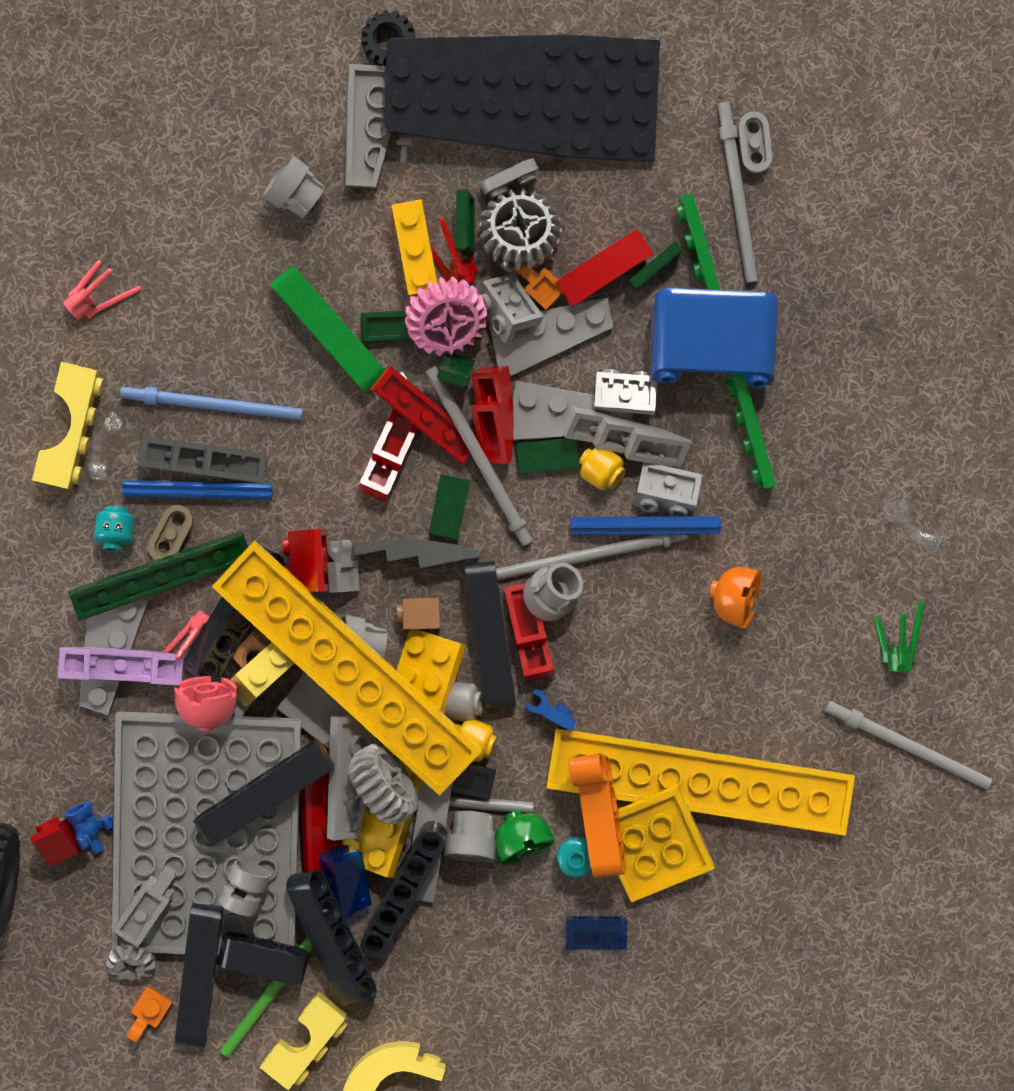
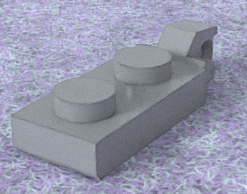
M166 865L158 879L151 875L148 880H145L111 932L138 948L170 901L174 889L169 887V884L174 879L177 871Z

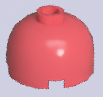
M211 676L184 680L179 683V689L176 687L174 689L176 710L187 724L197 727L198 730L203 732L213 731L217 726L224 724L232 717L237 704V686L233 681L222 677L221 683L211 682Z

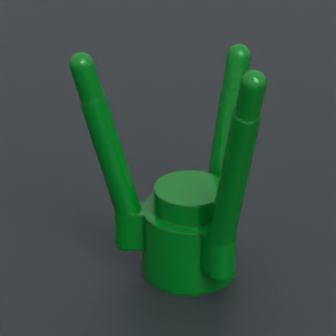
M920 601L918 604L910 647L906 646L907 624L905 612L900 614L899 645L891 646V651L888 650L880 618L878 616L874 618L882 650V662L888 663V671H912V662H916V647L923 617L924 601Z

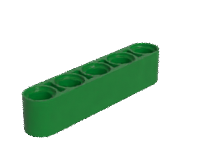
M290 265L270 283L271 287L364 393L369 395L372 392L370 388L385 369L294 265Z

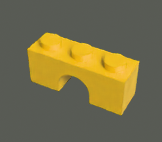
M422 199L392 205L409 298L410 296H419L417 292L418 287L426 290L428 288V280L434 285L437 284Z

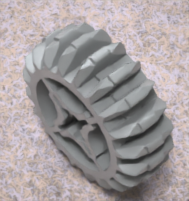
M524 188L521 190L520 195H515L511 189L508 192V198L499 194L497 196V203L490 201L488 210H484L482 213L483 221L480 222L479 230L482 232L480 240L482 243H486V253L494 252L493 259L495 262L501 258L504 259L503 265L505 268L510 262H513L518 270L521 267V263L526 262V266L531 269L534 260L542 265L544 263V256L551 258L553 248H557L559 245L558 238L562 232V229L559 227L561 219L558 215H555L556 208L554 205L547 206L548 200L546 197L537 200L538 194L536 191L531 196H526ZM512 215L509 221L503 222L502 226H497L499 221L505 216ZM545 232L540 240L532 245L529 244L531 238L537 237L538 233Z
M371 744L356 752L350 759L348 764L350 772L348 774L353 781L352 786L357 790V796L363 800V805H367L372 814L375 813L379 820H384L387 824L392 823L396 825L413 815V812L418 809L419 798L417 797L418 791L414 788L415 783L410 779L403 764H400L397 757L392 756L388 749H384L380 745Z

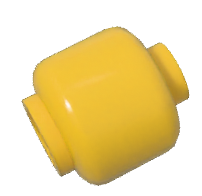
M588 448L579 460V463L582 465L580 470L581 477L599 490L615 488L625 474L623 459L613 451L596 448L591 450Z
M476 719L464 721L462 725L456 723V726L482 749V752L473 761L480 762L484 757L488 759L497 740V736L493 735V727Z

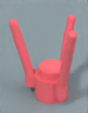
M98 260L79 284L68 293L69 297L63 303L77 320L84 316L90 320L98 312L142 291V287L137 286L92 307L95 300L90 294L112 274V269H107L85 290L84 287L102 265V262Z
M198 611L196 616L191 617L188 624L163 652L171 653L189 633L190 635L175 655V659L180 660L194 639L200 634L209 616Z

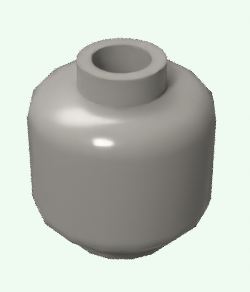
M455 682L446 701L445 716L451 721L459 722L476 719L483 712V692L479 691L478 686L473 683Z

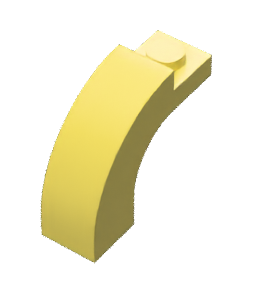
M409 1041L386 1043L372 1049L360 1058L350 1071L343 1091H375L385 1077L400 1071L412 1072L442 1081L445 1064L441 1063L440 1057L433 1054L424 1053L423 1057L418 1056L420 1043Z

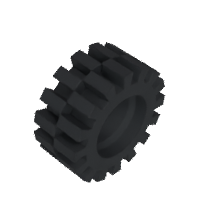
M383 10L382 14L376 12L373 14L372 19H367L366 25L361 31L363 51L369 61H373L374 65L386 66V50L381 49L377 44V36L382 30L393 29L398 32L400 38H416L412 23L408 21L405 15L401 16L399 12L394 10L393 13H389L388 10Z

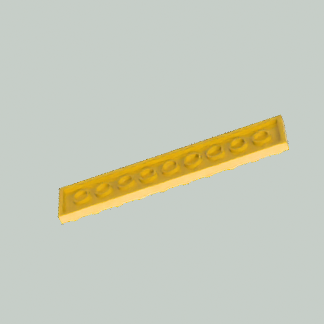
M256 541L242 553L212 586L439 796L482 752V749L312 592H309L298 579Z
M555 728L546 785L547 789L579 794V787L573 784L570 776L569 759L602 753L608 756L611 764L616 800L637 802L678 785L689 810L692 812L846 836L855 775Z

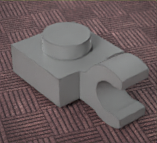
M328 541L327 550L334 562L327 563L329 593L360 591L358 560L351 561V541Z

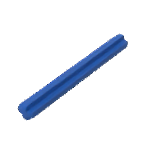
M125 480L122 484V494L125 497L271 500L273 497V486L262 483Z
M719 516L573 517L571 519V533L573 535L719 534L721 532V519Z

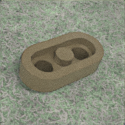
M173 505L163 513L148 544V550L153 559L158 560L180 552L194 523L193 514L187 507ZM177 514L182 515L184 518L181 526H176L173 522V518ZM163 541L170 544V550L167 553L160 551L159 546Z

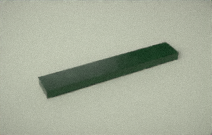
M241 530L71 589L68 593L78 621L229 569L248 548V545Z

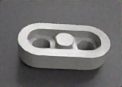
M759 112L746 113L738 123L741 163L748 172L759 174L767 170L772 162L769 123L767 118ZM751 123L758 126V132L755 134L750 133L747 129V126ZM754 153L759 154L762 158V161L758 164L751 161V155Z
M531 158L484 180L479 185L484 196L491 194L494 199L499 194L507 193L509 191L507 186L519 182L521 186L536 179L534 173L539 171V168L534 158Z

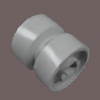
M235 860L228 876L231 883L225 884L219 899L220 905L238 915L255 916L262 899L259 893L265 892L271 876L270 872L253 862Z

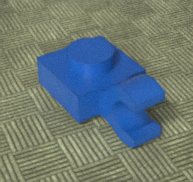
M534 689L533 693L541 698V703L538 706H532L527 703L525 707L530 712L539 713L572 731L577 722V719L572 717L574 711L560 703L557 704L556 708L549 705L545 693Z

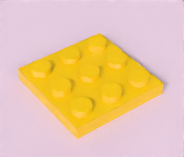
M678 785L618 809L626 859V874L619 875V878L631 902L715 869V864Z

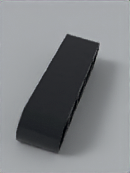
M263 547L285 567L284 559L280 554ZM223 597L219 600L184 659L183 669L192 678L211 676V682H216L252 624Z
M495 560L464 565L486 711L515 707L516 700Z
M316 739L203 811L193 820V823L210 847L214 846L328 773L335 764L318 739Z
M428 821L419 829L364 928L360 946L365 955L372 958L380 957L388 949L443 851L446 829L440 822ZM432 834L438 837L439 841L430 843L425 840L424 836ZM413 860H420L424 863L425 866L422 868H415L411 865L410 862ZM399 885L407 886L411 891L408 893H401L397 890L396 887ZM385 910L393 911L396 917L387 918L382 912ZM372 935L379 936L382 942L374 943L368 937Z
M320 870L290 875L286 883L287 893L337 1000L343 1006L372 1003L377 994L376 984L326 876Z
M192 903L175 1044L206 1047L208 1037L206 1034L210 1022L223 916L222 906Z

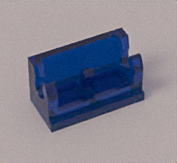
M344 845L326 853L318 854L321 870L327 878L344 917L372 905L361 851L349 852V846Z
M566 916L565 949L627 950L628 920L626 916Z

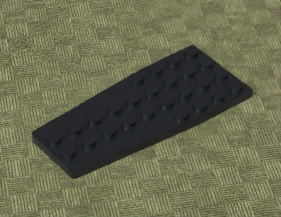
M586 35L392 38L388 41L386 50L383 128L388 133L563 158L654 162L660 40Z

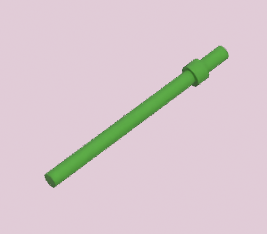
M306 934L299 947L310 952L313 946ZM274 980L270 983L220 1049L223 1055L228 1058L231 1056L286 983Z

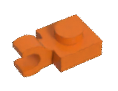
M526 262L521 263L520 269H514L529 283L524 290L544 310H547L561 295V291L555 283L558 279L545 267L539 274L533 268L529 269L526 266Z
M147 985L131 1010V1013L138 1018L126 1037L137 1042L148 1024L157 1028L173 1000Z

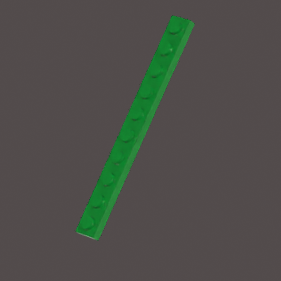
M693 193L683 195L679 199L680 205L676 206V212L679 222H685L688 234L684 235V240L688 252L693 251L697 263L692 264L696 281L702 280L704 289L720 290ZM728 373L730 379L725 381L730 398H736L738 409H734L735 419L738 427L744 426L747 437L742 439L743 447L747 456L752 455L755 467L750 468L754 484H760L762 490L776 486L749 388L747 382L744 381V374Z

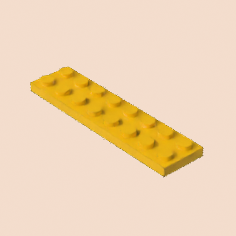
M409 629L396 671L445 715L446 701L453 689L466 645L420 629ZM380 742V746H382L384 749H388L383 743ZM397 757L399 763L403 764L404 769L408 772L410 779L415 783L414 788L418 791L417 797H419L423 780ZM366 805L359 838L343 839L341 845H343L344 852L341 860L384 877L393 878L413 815L396 825L392 823L387 824L384 820H379L375 813L372 814Z

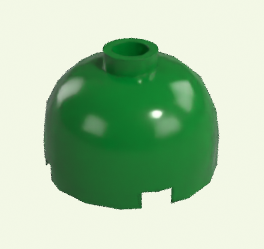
M520 810L505 815V822L497 828L494 836L496 855L502 866L521 862L520 858L534 853V856L552 847L555 844L554 841H556L552 830L543 818L533 813L522 814Z

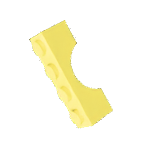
M61 362L54 392L60 395L67 403L71 413V426L67 436L61 443L53 448L39 451L32 478L33 481L71 490L74 484H79L82 475V467L78 466L80 456L86 455L90 438L85 437L88 425L93 426L97 413V408H93L95 396L101 395L104 385V379L100 378L101 372Z

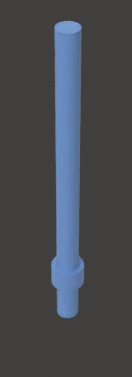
M122 386L120 393L121 399L144 401L145 405L157 406V403L302 420V408L159 391V388L147 386L146 389Z

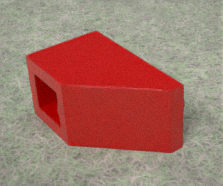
M57 816L35 827L37 833L30 837L31 842L50 867L83 851L76 842V836L70 824L65 819L59 821Z

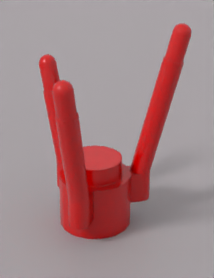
M443 218L439 219L444 238L454 263L448 265L450 271L431 245L430 247L433 260L443 273L446 283H448L452 276L457 279L458 283L463 279L468 284L476 281L474 273L478 272L474 262V256L467 257L468 264L465 258L460 260L445 220Z

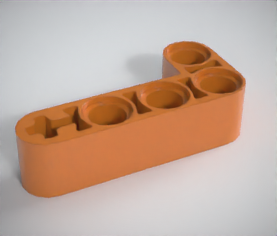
M602 753L570 758V776L573 784L579 787L592 874L595 879L626 874V859L609 758Z

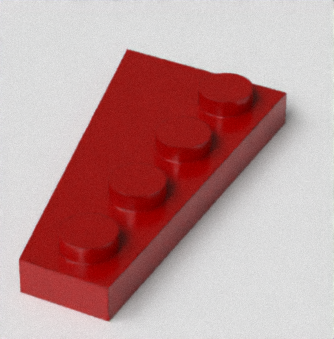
M328 772L301 790L304 872L320 870L326 876L329 885L333 886L338 883L344 851L343 845H341L343 840L327 839Z

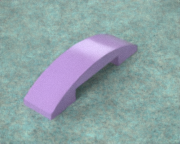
M60 647L58 678L80 680L105 679L179 685L182 682L184 655L180 660H176L175 653L97 647Z

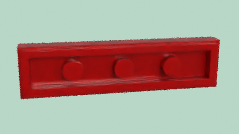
M388 366L370 390L459 464L464 465L470 458L471 453L449 414L392 366Z

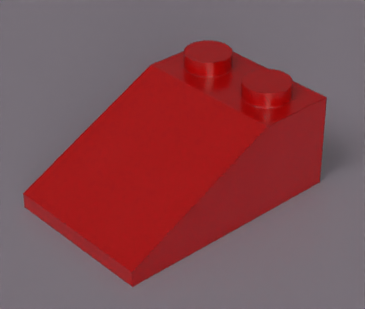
M326 529L288 531V538H283L284 556H289L290 568L286 569L309 592L329 590Z

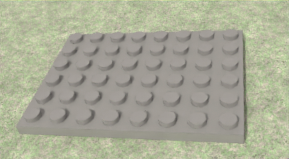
M116 713L112 929L145 880H148L151 875L158 879L166 865L177 871L174 879L169 884V887L174 889V892L171 895L170 901L139 946L145 948L150 953L185 954L192 903L221 906L219 899L225 884L231 883L228 876L234 861L246 860L264 867L270 872L271 876L265 892L259 893L262 899L255 916L238 915L223 907L218 955L223 934L228 931L295 946L296 910L287 893L286 883L290 875L297 873L300 791L211 847L193 823V820L215 803L301 748L302 719L232 716L227 722L217 726L215 730L203 732L198 730L197 727L184 722L179 714ZM112 932V949L122 945H132Z

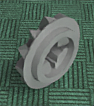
M122 945L112 949L107 956L106 962L111 975H118L119 980L129 979L131 983L134 979L143 982L146 977L152 976L156 965L154 956L148 950L140 946L136 948L133 945Z

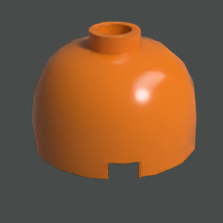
M733 567L725 571L719 581L714 580L712 582L709 597L714 599V610L717 616L724 622L745 629L750 625L755 613L751 609L756 596L759 598L762 585V573H759V570L748 567Z

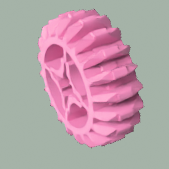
M452 276L448 283H446L440 277L438 284L435 285L428 280V288L426 290L418 287L417 292L419 296H410L411 305L406 307L407 317H405L407 331L419 348L423 347L428 354L435 351L440 357L444 351H447L452 356L455 349L464 352V345L467 343L474 346L473 337H482L480 328L486 327L485 317L487 316L485 302L473 285L469 286L468 282L464 279L458 283L457 279Z

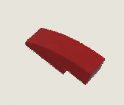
M636 229L555 283L571 308L648 260L653 255V252L638 229Z
M509 365L482 367L471 373L477 402L471 406L477 441L490 464L510 463L513 449L514 408Z
M394 409L378 440L358 488V491L383 502L387 501L418 430Z
M523 583L505 587L504 591L525 683L553 677L555 674L543 620L534 616L527 608L523 598L525 585Z

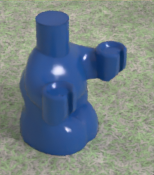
M90 801L79 803L63 814L65 821L70 824L76 836V842L81 849H86L89 846L93 854L104 849L98 835L103 828L109 830L114 825V818L111 814L96 819Z

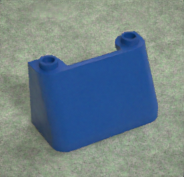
M666 288L658 291L651 311V380L659 381L663 384H672L683 376L684 371L744 374V381L754 388L772 386L775 374L778 297L769 292L687 288Z

